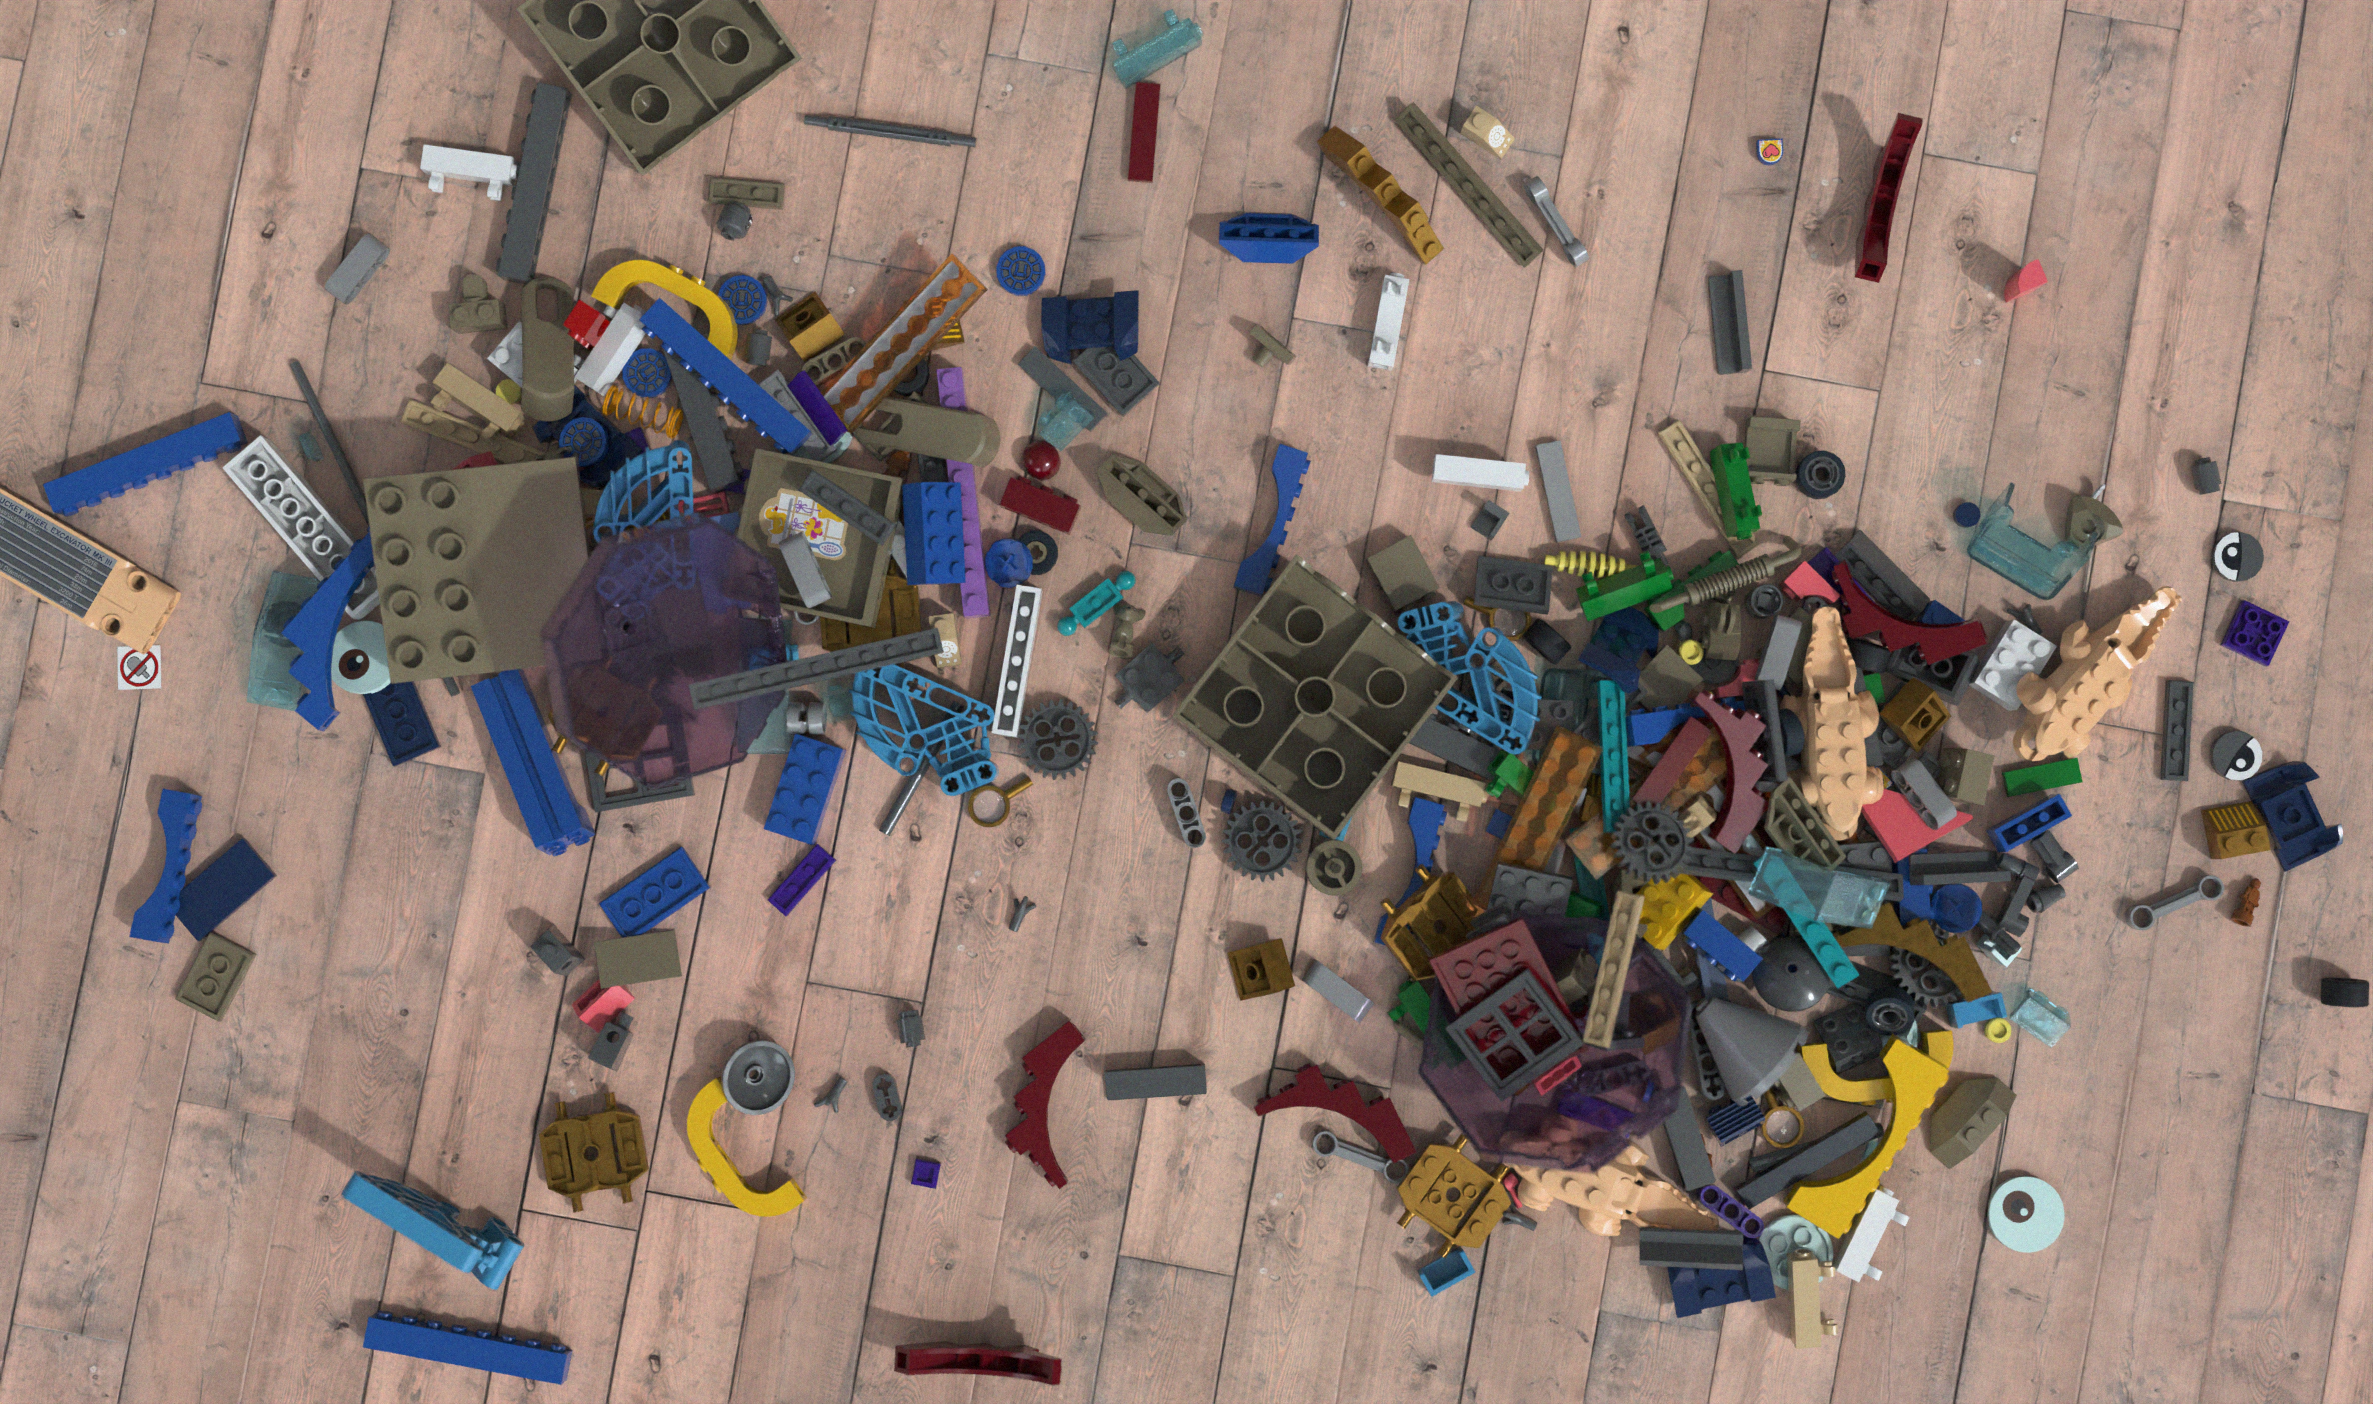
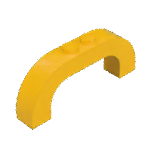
M631 260L611 268L597 283L591 297L616 309H620L627 293L634 286L641 283H653L695 304L706 313L709 319L710 333L707 340L727 358L732 359L738 340L737 323L728 304L717 293L704 287L705 281L693 275L691 279H688L682 275L683 270L671 264L667 268L647 260Z
M1952 1030L1921 1031L1922 1051L1949 1068L1954 1048ZM1817 1042L1804 1044L1803 1046L1801 1044L1796 1045L1797 1052L1800 1053L1824 1094L1842 1101L1861 1102V1105L1877 1104L1876 1100L1886 1099L1887 1103H1893L1892 1085L1889 1075L1849 1080L1842 1079L1834 1073L1829 1064L1826 1043Z
M721 1076L715 1078L696 1095L687 1117L688 1138L699 1158L697 1162L700 1168L705 1173H710L714 1179L712 1184L719 1193L723 1192L731 1203L746 1213L771 1217L791 1211L807 1199V1196L794 1178L772 1191H761L753 1188L747 1183L715 1138L712 1129L713 1118L716 1111L727 1102L722 1090Z

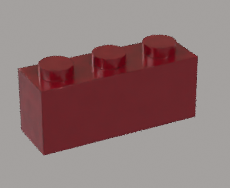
M1018 476L1017 479L1010 477L999 504L1001 508L1065 534H1071L1081 506L1076 504L1077 499L1065 494L1061 498L1054 495L1055 490L1043 485L1040 486V489L1031 485L1032 481Z

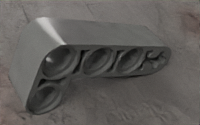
M1718 997V998H1717V999H1721V1000H1724V1001L1733 1003L1731 1000H1729V999H1727V998H1724V997ZM1701 1000L1692 1001L1685 1006L1684 1015L1690 1031L1688 1039L1698 1089L1704 1097L1717 1100L1723 1096L1725 1084L1707 1042L1699 1045L1696 1041L1697 1034L1702 1030L1698 1021L1692 1018L1691 1012ZM1706 1056H1710L1712 1059V1065L1709 1069H1703L1701 1066V1061ZM1704 1074L1710 1075L1711 1083L1717 1085V1088L1713 1089V1093L1706 1090V1087L1710 1086V1080L1705 1076L1703 1077Z

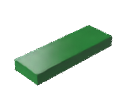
M2078 758L2002 772L2007 797L2083 782Z

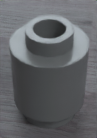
M753 329V333H747L744 355L747 358L746 364L766 366V361H769L772 342V337L767 336L768 331Z
M2210 457L2195 460L2196 465L2191 466L2195 489L2199 490V495L2220 491L2219 484H2221L2217 461H2211Z
M918 1010L898 1013L897 1025L900 1043H906V1048L921 1045V1040L925 1039L922 1016H919Z

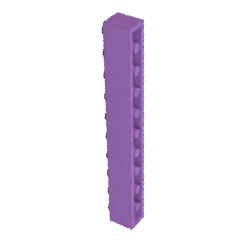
M962 367L937 369L940 406L968 412ZM946 459L949 482H961L966 583H960L963 614L966 619L989 617L991 613L974 465Z

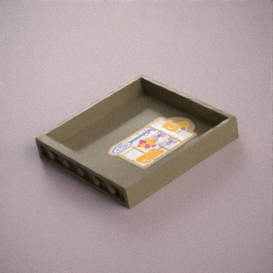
M756 448L755 454L752 453L749 459L750 477L746 478L744 483L745 501L739 507L740 525L736 527L733 535V541L736 544L734 552L730 553L728 559V566H730L729 577L726 576L723 582L725 596L875 628L896 527L882 546L800 492L799 488L813 469L897 524L903 499L902 484H906V480ZM800 532H803L808 539L832 594L831 599L811 608L805 605L779 546L780 541Z

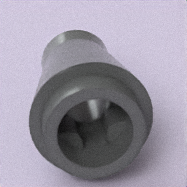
M2061 884L2032 889L2026 904L2033 913H2042L2064 898L2066 893Z

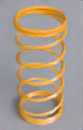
M615 385L608 389L602 406L603 415L608 416L615 410L618 420L624 419L628 414V421L631 425L637 423L640 419L643 429L649 428L653 423V429L656 434L662 432L666 427L667 437L671 439L676 437L682 424L683 409L678 408L672 416L674 407L671 406L666 423L657 432L655 423L661 407V401L657 404L653 419L648 426L644 427L643 413L649 398L646 397L641 414L632 423L630 421V412L636 398V393L634 392L631 397L627 412L623 417L619 418L618 404L624 389L621 388L619 391L618 386ZM614 391L611 403L607 409L609 399L611 397L612 392ZM677 417H678L676 426H675V428H674V430H673L675 421H676V419H677Z

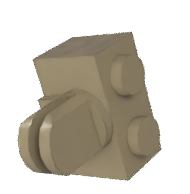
M472 274L465 277L462 282L464 303L449 304L451 329L458 334L508 329L506 306L499 299L489 300L487 282L478 275Z
M1709 603L1707 611L1703 612L1701 617V626L1705 627L1701 645L1702 648L1706 649V658L1736 661L1741 649L1740 605Z
M1583 948L1559 961L1553 977L1568 1005L1580 999L1588 1007L1589 995L1594 994L1596 985L1594 975L1598 965L1595 959L1587 954Z

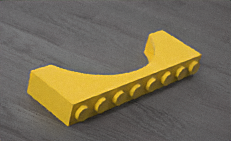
M1895 1034L1891 1035L1879 1054L1889 1073L1893 1103L1888 1126L1878 1145L1866 1159L1845 1173L1828 1179L1800 1180L1796 1182L1784 1199L1788 1209L1837 1239L1842 1234H1847L1850 1230L1852 1218L1856 1213L1859 1214L1866 1204V1197L1870 1192L1873 1193L1880 1183L1879 1177L1883 1171L1887 1172L1894 1161L1893 1156L1897 1150L1901 1151L1907 1142L1906 1136L1911 1129L1917 1128L1921 1121V1113L1925 1108L1928 1109L1933 1104L1935 1092L1939 1087L1942 1088L1949 1078V1070L1944 1064Z

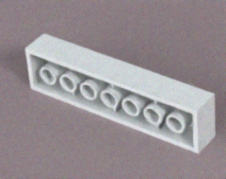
M260 435L223 467L225 472L320 582L325 577L329 578L335 571L333 568L336 563L342 558L346 559L352 552L350 548L357 539L270 439ZM375 566L370 569L345 608V611L351 618L362 620L380 604Z

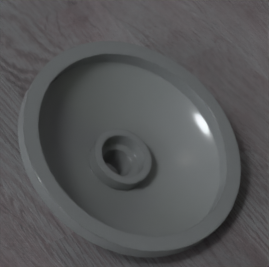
M1796 937L1779 938L1768 943L1758 953L1763 959L1752 971L1754 986L1761 998L1772 1007L1787 1012L1803 1011L1817 1004L1825 995L1830 977L1804 939ZM1794 966L1797 972L1790 973L1787 968Z
M767 1040L747 1042L738 1047L729 1056L723 1067L721 1085L724 1096L735 1109L749 1115L769 1113L778 1108L789 1096L795 1080L794 1064L787 1051L774 1042ZM752 1070H755V1075L753 1077H750V1072Z

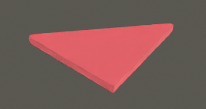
M1887 789L1883 790L1880 800L1873 804H1862L1861 813L1895 863L1973 819L1972 815L1957 811L1955 818L1939 829L1933 830L1926 825L1903 794Z

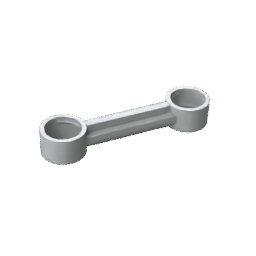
M1536 176L1524 183L1523 186L1526 194L1532 203L1538 206L1561 242L1569 262L1576 268L1589 260L1585 247L1572 234L1550 199L1549 192L1543 181Z
M2213 875L2200 876L2195 881L2193 887L2149 906H2131L2125 915L2126 922L2132 929L2147 930L2153 926L2155 919L2201 899L2217 900L2224 892L2223 882L2220 878ZM2206 879H2212L2216 885V891L2211 897L2204 895L2201 889L2202 883ZM2139 908L2145 910L2148 915V920L2144 926H2137L2133 921V914Z
M1321 1130L1313 1137L1312 1145L1318 1155L1323 1157L1336 1155L1384 1173L1386 1179L1392 1183H1400L1409 1171L1407 1163L1402 1159L1400 1162L1405 1168L1404 1175L1399 1179H1392L1386 1171V1168L1392 1162L1391 1158L1387 1159L1339 1141L1328 1130ZM1322 1134H1328L1334 1140V1146L1328 1152H1320L1317 1149L1316 1141Z

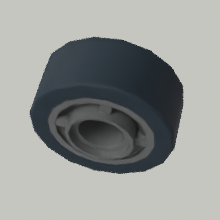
M1825 450L1815 451L1804 457L1797 465L1795 472L1797 475L1796 484L1799 490L1807 497L1813 499H1826L1837 493L1843 486L1846 477L1845 466L1841 459L1834 453ZM1816 469H1821L1822 471H1824V481H1820L1816 478Z
M1787 708L1778 710L1784 757L1799 754L1804 746L1802 724L1792 710Z
M1897 987L1876 989L1869 994L1866 1000V1021L1871 1029L1885 1036L1905 1033L1914 1022V1001L1906 991Z

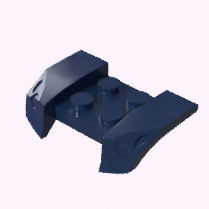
M1139 290L1114 292L1113 297L1068 300L1066 296L1042 298L1041 329L1047 354L1053 360L1071 365L1070 350L1115 346L1120 361L1136 354L1138 351Z
M574 384L572 412L568 416L555 421L539 420L533 426V430L541 444L552 443L555 439L559 442L560 433L565 425L573 419L580 417L592 418L602 424L608 432V452L603 460L595 466L585 467L586 469L580 472V480L593 487H605L611 479L610 471H614L615 475L626 464V457L632 460L639 456L643 450L627 434L622 433L590 402L591 399Z
M1631 606L1604 616L1590 643H1587L1578 660L1612 678L1623 692L1632 693L1638 689L1641 670L1635 666L1645 649L1651 658H1654L1657 654L1659 628L1643 612Z
M2292 761L2272 767L2242 781L2253 804H2257L2277 846L2274 851L2284 872L2317 858L2343 843L2342 823L2325 826L2306 786L2307 782L2320 778L2319 775L2308 764L2301 761Z
M1743 1235V1270L1667 1267L1677 1318L1700 1314L1702 1309L1750 1300L1753 1303L1776 1298L1770 1265L1763 1245L1757 1238H1749Z

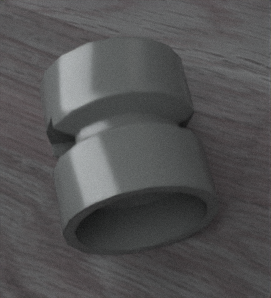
M1764 584L1752 589L1744 599L1746 612L1756 619H1765L1777 614L1783 605L1781 591L1771 584Z

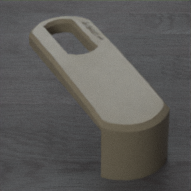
M540 277L527 282L521 291L523 384L521 410L537 420L555 421L568 416L572 412L574 340L567 334L569 329L563 325L573 310L572 289L561 280ZM547 288L557 292V320L546 322L537 318L538 290Z
M882 395L877 397L876 404H874L875 399L863 411L859 421H857L858 417L851 424L854 436L861 443L968 463L983 468L992 462L1000 447V431L992 418L976 413ZM867 409L899 414L902 419V425L896 434L868 429L862 425V416Z

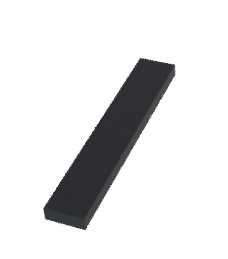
M1864 1111L1742 1182L1735 1188L1750 1210L1881 1133L1868 1112Z

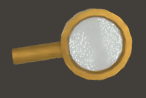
M1466 596L1463 605L1489 616V627L1499 628L1510 641L1523 637V634L1531 625L1530 612L1473 605L1474 598Z
M1028 776L1005 791L996 786L978 788L972 793L968 801L970 817L976 824L983 827L1001 825L1010 813V799L1034 785Z
M1770 1087L1763 1093L1770 1109L1764 1113L1765 1123L1760 1125L1761 1134L1774 1147H1792L1803 1136L1805 1128L1803 1118L1795 1109L1779 1105L1773 1089Z

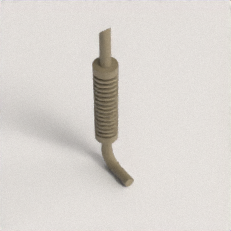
M1786 536L1783 539V544L1790 550L1771 559L1768 554H1764L1754 558V560L1751 559L1730 569L1727 568L1726 571L1722 570L1712 574V576H1707V578L1699 579L1698 582L1694 581L1693 583L1684 585L1685 592L1652 604L1649 609L1654 613H1659L1688 601L1691 606H1695L1700 602L1709 600V598L1713 599L1723 595V593H1728V591L1736 590L1737 587L1741 588L1751 584V582H1756V580L1764 579L1765 576H1772L1775 574V567L1797 559L1802 552V548L1790 536Z

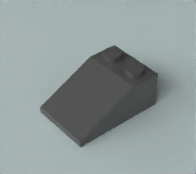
M1919 642L1893 652L1885 672L1906 683L1914 677L1935 690L1941 700L1955 706H1959L1980 664L1976 653L1966 651L1928 665L1926 659L1922 660L1918 653L1917 646L1920 645Z

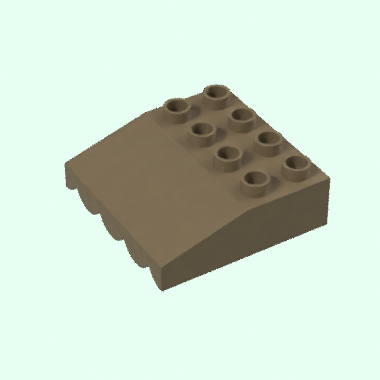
M527 0L516 8L642 176L663 159L691 141L701 131L724 117L742 101L762 89L781 72L802 59L760 0Z
M578 457L363 479L391 684L591 660L603 656L599 635L598 609L595 604V590L592 581V562L586 533V515L580 484Z
M1296 554L1172 716L1174 720L1328 838L1335 840L1459 677L1436 663L1422 649L1398 634L1380 617L1357 603L1343 589L1315 571Z

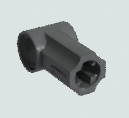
M2046 830L2030 841V844L2045 863V871L2054 882L2059 883L2079 869L2075 859L2062 849L2050 830Z

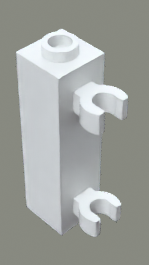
M432 145L423 146L420 169L425 174L431 175L428 188L432 189V192L443 193L444 177L490 183L487 197H491V200L501 201L502 185L514 186L515 179L518 180L516 173L518 162L512 156Z
M1390 273V276H1384L1368 361L1369 367L1390 371L1394 367L1409 279L1404 278L1403 274Z
M623 303L619 311L608 305L603 313L612 321L586 360L576 354L574 355V366L579 368L575 378L602 396H605L646 334L642 330L644 325L640 321V318L646 311L636 304L632 308Z
M1436 454L1433 462L1431 482L1521 492L1524 485L1528 486L1529 471L1525 470L1526 464Z
M1880 1185L1878 1190L1876 1189L1873 1193L1870 1192L1865 1199V1207L1859 1214L1857 1213L1832 1263L1837 1272L1857 1282H1860L1863 1274L1879 1281L1882 1271L1868 1263L1890 1219L1906 1226L1910 1218L1895 1210L1899 1200L1892 1197L1894 1192Z

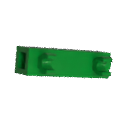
M1742 442L1720 444L1711 450L1709 454L1727 538L1737 537V540L1748 539L1752 537V533L1761 529L1758 517L1762 516L1761 506L1755 505L1746 459L1750 458L1748 447L1743 448Z
M1645 551L1639 554L1642 564L1598 581L1593 578L1592 572L1583 574L1582 578L1585 585L1575 590L1587 621L1673 591L1670 581L1674 579L1670 566H1664L1661 558L1653 560L1649 551Z
M1501 750L1486 769L1495 778L1484 790L1492 797L1494 795L1498 798L1506 786L1526 803L1538 776L1513 754ZM1550 786L1549 791L1539 799L1538 815L1528 825V828L1540 835L1546 829L1547 817L1557 809L1559 793ZM1570 805L1560 827L1570 820L1571 812L1575 809L1573 805Z
M1410 979L1402 983L1398 987L1400 991L1396 993L1402 1003L1387 1013L1395 1022L1408 1012L1436 1051V1053L1422 1061L1426 1069L1431 1071L1443 1062L1450 1070L1467 1058L1445 1029L1448 1023L1417 980L1412 982Z

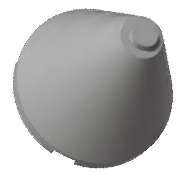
M1714 997L1709 999L1703 998L1695 1007L1697 1010L1695 1016L1730 1098L1739 1106L1748 1104L1744 1099L1747 1096L1751 1095L1754 1099H1757L1768 1090L1797 1057L1794 1053L1797 1042L1803 1046L1808 1037V1030L1798 1022Z

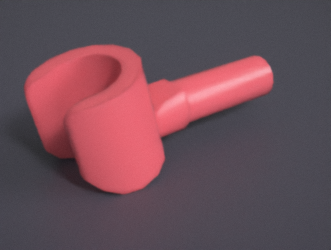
M1508 1172L1503 1177L1502 1183L1511 1194L1516 1207L1521 1208L1522 1203L1518 1200L1517 1191L1513 1188L1520 1182L1512 1172Z

